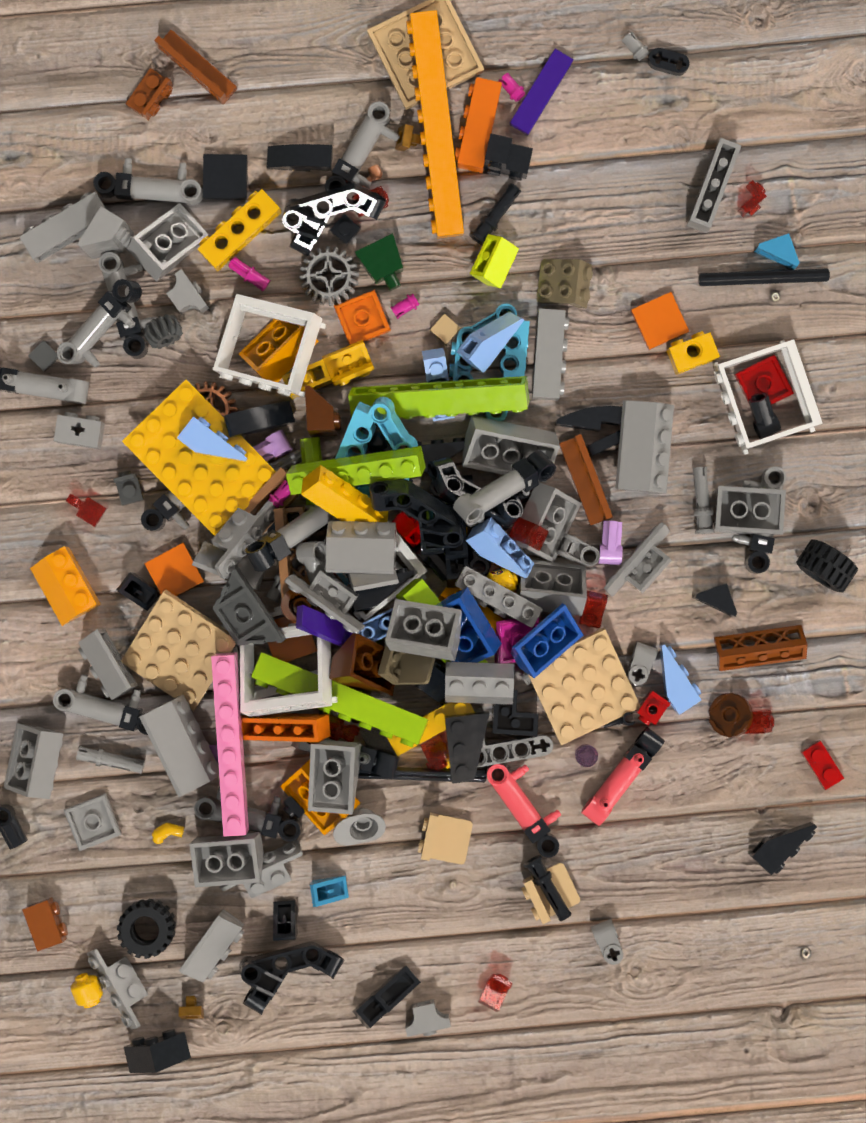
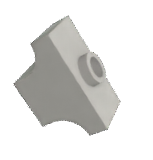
M182 269L174 274L176 284L166 294L181 315L190 309H197L201 313L207 311L209 307L200 296L203 291L196 281L191 283Z
M434 999L412 1004L414 1017L410 1022L406 1023L405 1029L407 1037L419 1034L430 1036L436 1034V1030L451 1027L449 1014L439 1012Z

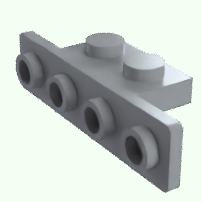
M268 500L256 516L238 508L211 540L214 546L225 551V554L215 565L221 578H227L240 560L247 555L245 552L247 546L260 539L265 529L275 520L274 509L276 508L273 502Z
M661 522L653 527L649 537L636 547L635 553L621 564L620 570L607 580L604 589L610 596L613 597L626 581L641 593H644L672 561L670 557L657 548L670 532L666 524Z
M467 566L463 568L455 582V586L462 590L468 587L473 597H475L477 604L484 608L488 604L495 608L493 613L504 619L507 615L529 627H533L542 612L541 607Z
M321 569L311 585H308L294 574L286 577L284 582L288 584L290 590L295 593H301L311 605L319 606L329 618L337 619L341 622L347 631L358 634L364 629V624L348 614L359 594L330 573Z
M299 840L286 843L284 846L264 854L261 882L243 884L251 898L292 880L285 863L303 855ZM238 884L222 885L220 888L222 891H225Z
M97 949L87 952L89 957L88 963L98 972L100 976L99 982L110 993V1001L122 1014L121 1020L123 1024L130 1028V1030L140 1027L141 1025L130 1006L147 996L148 993L128 958L125 956L107 967Z

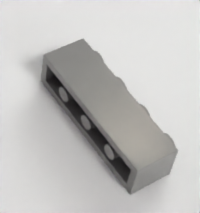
M723 138L719 139L686 226L708 233L741 145Z
M88 192L81 196L80 201L77 203H70L61 209L62 212L57 215L45 217L42 220V224L36 227L31 226L24 230L20 239L32 259L39 263L81 238L100 206L105 209L106 207L96 192Z
M541 308L538 310L532 399L558 401L560 395H564L565 383L561 382V373L565 374L566 360H562L563 352H567L568 339L564 338V330H568L569 317L565 316L566 310Z

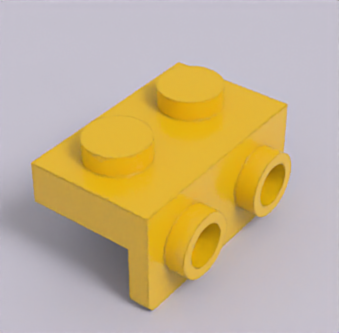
M363 340L322 356L334 386L346 385L351 379L358 376L360 378L368 376L375 369Z

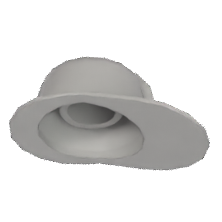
M367 808L357 809L353 811L352 815L341 820L336 825L333 831L334 840L344 846L377 840L385 832V821L372 810Z

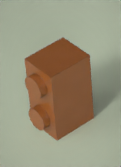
M52 897L22 909L37 952L63 943L67 939L68 931L64 922L61 923L58 915L60 914V908L56 901L53 902Z

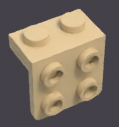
M430 812L429 818H424L422 831H426L425 840L420 839L418 853H422L421 859L430 861L431 858L461 865L464 864L473 826L472 822Z
M557 863L547 868V871L552 873L551 880L566 906L570 908L578 904L580 897L564 864ZM530 876L523 880L524 887L521 889L526 900H532L534 907L531 908V911L536 921L540 919L542 924L551 921L550 917L556 913L540 886L534 884L533 876Z

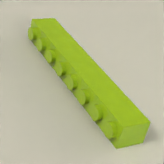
M527 376L352 387L348 395L351 418L359 402L372 406L379 397L391 399L394 403L396 414L398 417H402V419H412L415 416L433 418L436 415L453 417L463 413L477 415L480 412L498 414L502 411H512L518 413L527 410L530 401ZM377 408L380 414H387L384 408Z
M261 652L251 676L256 680V685L266 689L269 685L277 688L276 693L283 696L289 695V693L299 694L318 691L317 674ZM332 681V697H337L338 702L332 703V706L317 708L328 714L331 710L339 713L338 718L348 722L351 721V718L359 721L358 726L371 731L372 727L380 730L379 734L392 739L393 735L401 738L400 743L409 747H413L414 744L419 745L429 721L424 717Z

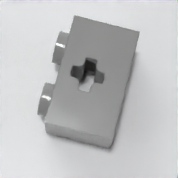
M65 412L64 416L57 415L53 441L101 450L105 423L99 421L100 417L86 415V419L77 418L78 414ZM80 425L84 428V432H75V429L80 428Z

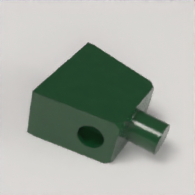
M393 233L355 251L356 258L375 284L385 281L389 291L401 286L397 274L403 272V265Z

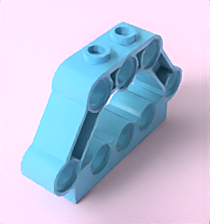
M502 304L493 314L471 327L462 328L458 332L457 342H452L451 355H455V363L450 364L449 377H453V381H457L462 377L468 380L473 379L470 371L474 367L471 365L463 366L460 363L461 356L457 353V350L463 344V335L471 334L500 317L499 314L503 311H510L517 315L515 307L510 304ZM523 321L511 337L517 340L518 346L511 349L505 345L503 348L505 356H503L499 365L503 377L525 376L530 321ZM507 360H512L515 362L516 368L509 371L505 369L503 363ZM502 411V416L499 418L492 417L489 412L483 413L488 419L503 422L508 411Z
M379 397L372 406L362 402L358 403L335 459L366 454L368 450L367 442L371 440L376 430L375 423H377L393 450L401 449V445L409 448L418 447V443L415 437L409 435L396 414L392 400L387 397ZM377 408H384L387 414H380ZM359 428H366L369 434H363ZM351 447L359 448L361 453H355ZM371 484L353 486L370 498L369 486Z

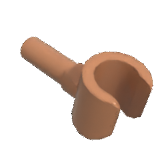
M378 165L368 168L370 174L367 177L368 181H376L382 177V171Z

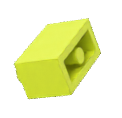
M488 234L470 275L488 286L501 288L519 248L503 237Z

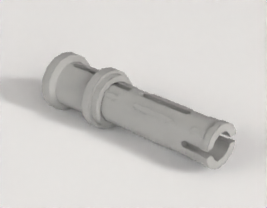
M707 467L693 468L696 498L694 516H696L697 523L695 534L715 533V529L712 528L711 515H713V510L710 508Z

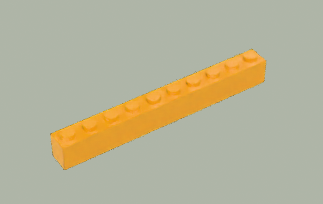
M437 10L410 13V20L406 21L407 34H412L413 42L409 43L410 57L414 56L415 65H412L413 79L417 78L418 87L414 88L415 100L420 101L421 109L417 110L418 123H423L420 141L421 145H425L426 154H422L423 165L428 167L429 176H425L426 189H431L432 198H428L429 212L433 211L434 220H431L432 234L436 233L437 239L463 236L464 229Z

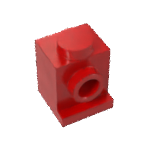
M402 511L392 522L396 523V531L415 548L420 543L419 522L411 516L408 517Z
M650 690L640 704L639 709L635 712L640 715L638 719L649 726L650 723L656 725L671 703ZM650 706L656 707L654 714L649 713Z

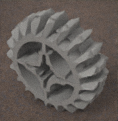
M326 246L325 253H322L321 248H317L319 254L317 256L313 252L309 253L312 260L304 259V263L308 267H300V270L306 274L300 275L299 278L302 281H306L301 284L302 289L309 288L305 294L310 296L314 293L312 297L313 302H316L320 297V305H324L327 299L329 306H333V299H336L337 303L341 304V296L345 300L349 299L347 291L354 294L355 290L351 285L358 286V281L352 278L359 277V273L353 271L357 268V264H350L353 261L352 256L344 259L347 254L345 250L338 255V247H335L332 253L330 252V247ZM325 260L324 268L312 274L315 266ZM332 260L340 262L347 272L334 269L332 267ZM328 266L330 268L332 275L335 276L334 278L332 277V280H330V286L327 281V278L324 277V274L327 275L326 273L328 272ZM347 279L341 289L333 292L336 282ZM312 281L323 282L326 285L327 293L315 288Z

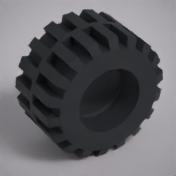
M813 539L809 541L796 561V564L804 573L836 592H844L858 571L856 564L843 553L822 541Z
M142 899L130 905L123 915L120 916V922L117 925V931H119L117 937L118 940L121 939L122 941L120 944L122 948L126 947L128 949L127 953L130 955L134 953L136 954L135 957L140 958L144 956V959L151 956L155 957L163 952L172 942L176 933V922L173 920L175 916L168 911L170 908L167 905L165 907L162 905L163 902L159 900L155 902L154 899ZM139 917H150L158 924L159 934L154 940H144L136 933L135 921Z

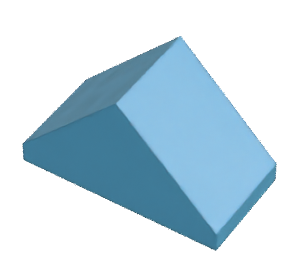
M789 233L760 243L754 251L791 270H795L800 263Z
M346 876L312 880L310 883L313 907L349 898Z

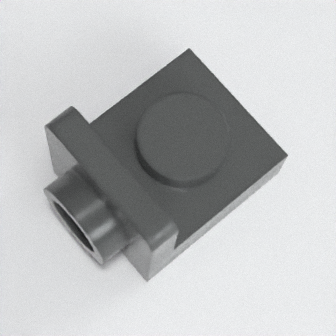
M125 471L119 473L118 478L113 479L117 486L122 506L144 500L137 474Z

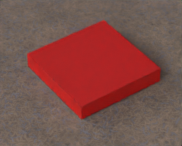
M775 354L734 374L747 401L757 393H766L772 405L794 394Z

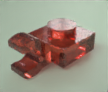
M70 494L66 499V502L79 509L76 516L94 527L97 526L107 510L106 507L90 497L82 501L73 494Z
M329 714L330 737L328 738L339 741L340 738H343L347 742H354L360 728L356 725L345 726V720Z

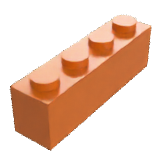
M476 77L475 84H470L468 97H472L471 103L465 106L463 118H467L466 126H461L459 139L462 140L461 148L457 147L455 152V161H458L457 168L483 173L485 156L493 129L502 82Z
M277 713L255 717L241 716L243 740L320 742L330 737L329 714Z

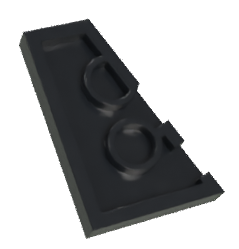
M489 711L444 716L452 784L475 780L490 714Z

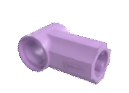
M283 430L269 435L265 438V441L253 447L266 462L273 458H279L293 450Z
M603 521L602 542L599 546V564L621 565L623 552L621 545L622 522Z

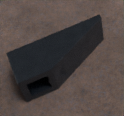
M465 437L453 438V442L444 443V439L431 440V444L422 445V441H417L418 446L422 447L426 466L423 473H428V462L444 457L453 458L464 450Z
M407 568L396 570L398 584L355 591L359 596L351 607L352 613L374 609L414 574V570L408 571Z
M809 822L765 837L749 855L770 875H773V873L777 874L784 868V862L788 857L792 858L799 852V846L803 841L807 842L816 833L814 830L817 826Z

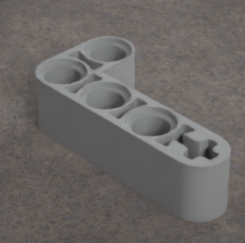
M541 734L485 744L484 739L481 749L484 758L481 762H478V767L545 756L552 752L553 742L548 736ZM541 739L549 743L548 746H545L544 751L537 747L533 748L535 753H531L529 741L533 740V745L540 744ZM519 743H524L527 746L526 753L522 755L515 752V746ZM496 747L505 749L503 758L497 759L493 756V751Z

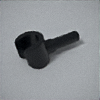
M625 713L622 717L603 726L604 728L620 724L631 726L635 721L627 723L625 717L633 713Z

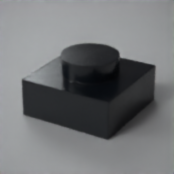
M343 214L330 229V232L347 246L361 230V227Z
M291 796L283 802L285 805L283 810L291 818L295 816L298 819L305 813Z

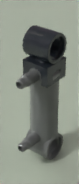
M330 735V737L324 739L331 741L351 742L333 735ZM292 742L291 746L310 752L311 743L313 742ZM361 745L359 769L393 779L400 757Z
M220 787L218 788L216 799L212 796H204L196 802L194 811L198 818L222 823ZM280 796L274 797L268 812L247 807L249 830L261 832V835L276 839L279 833L283 840L292 842L301 834L302 825L294 817L282 820L283 815L279 814ZM203 802L211 804V813H204L202 811L201 805ZM293 824L296 827V833L293 835L287 834L284 830L285 825Z

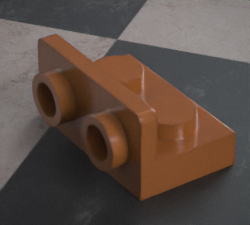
M150 68L126 102V105L149 121L151 116L154 117L159 112L162 100L164 98L167 99L172 93L173 84L171 79L163 77Z

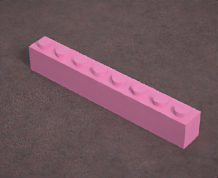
M237 652L212 655L211 661L223 836H240L247 834L249 824Z

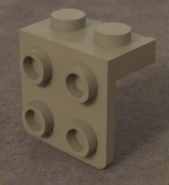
M543 259L540 265L537 301L539 303L570 304L577 308H587V303L590 299V280L593 276L592 265L580 259Z
M385 644L378 675L393 685L428 684L435 658L391 651L387 644Z

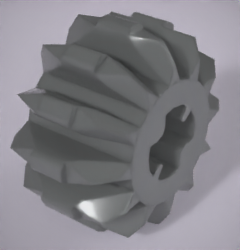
M168 314L152 319V322L147 323L144 328L146 340L152 348L158 349L174 344L175 341L180 340L183 334L178 319L174 315L169 316Z

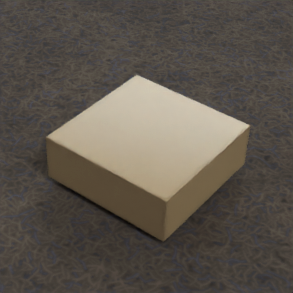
M444 314L430 329V332L447 345L461 328Z

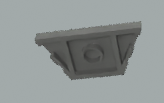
M239 567L232 570L227 584L224 585L221 595L212 609L237 646L248 645L249 643L283 642L286 637Z

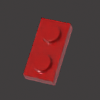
M820 740L801 751L824 790L845 779Z

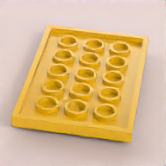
M187 380L180 384L122 440L138 459L214 536L238 508L245 510L249 506L250 500L276 473L241 435L229 437L224 417ZM192 417H195L197 420L199 417H202L211 424L210 430L214 433L219 430L229 438L227 443L232 447L237 444L247 452L244 456L248 460L245 462L195 453L178 440L177 437Z

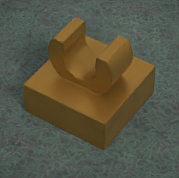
M404 124L398 128L397 134L400 137L396 141L395 150L405 151L410 146L416 147L417 144L420 145V135L412 134L413 126Z
M186 996V1007H179V1017L181 1019L204 1018V1009L201 1006H197V998L195 996Z

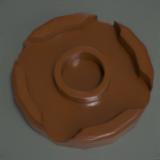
M734 693L721 694L710 705L709 723L713 730L722 736H740L752 724V707L748 700L741 695Z

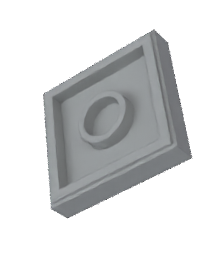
M106 793L64 809L79 851L122 835Z

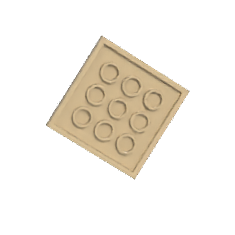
M427 0L367 30L405 110L420 104V101L415 100L414 88L418 87L417 78L413 79L412 65H415L414 56L410 57L409 43H413L412 34H407L406 21L410 20V13L437 10L446 90L484 72L481 61L450 0Z
M165 590L121 662L173 698L184 694L190 709L194 711L213 683L211 656L220 653H231L237 644L226 629Z
M605 628L579 639L537 677L533 678L528 674L561 745L622 717L625 713H631L640 707Z

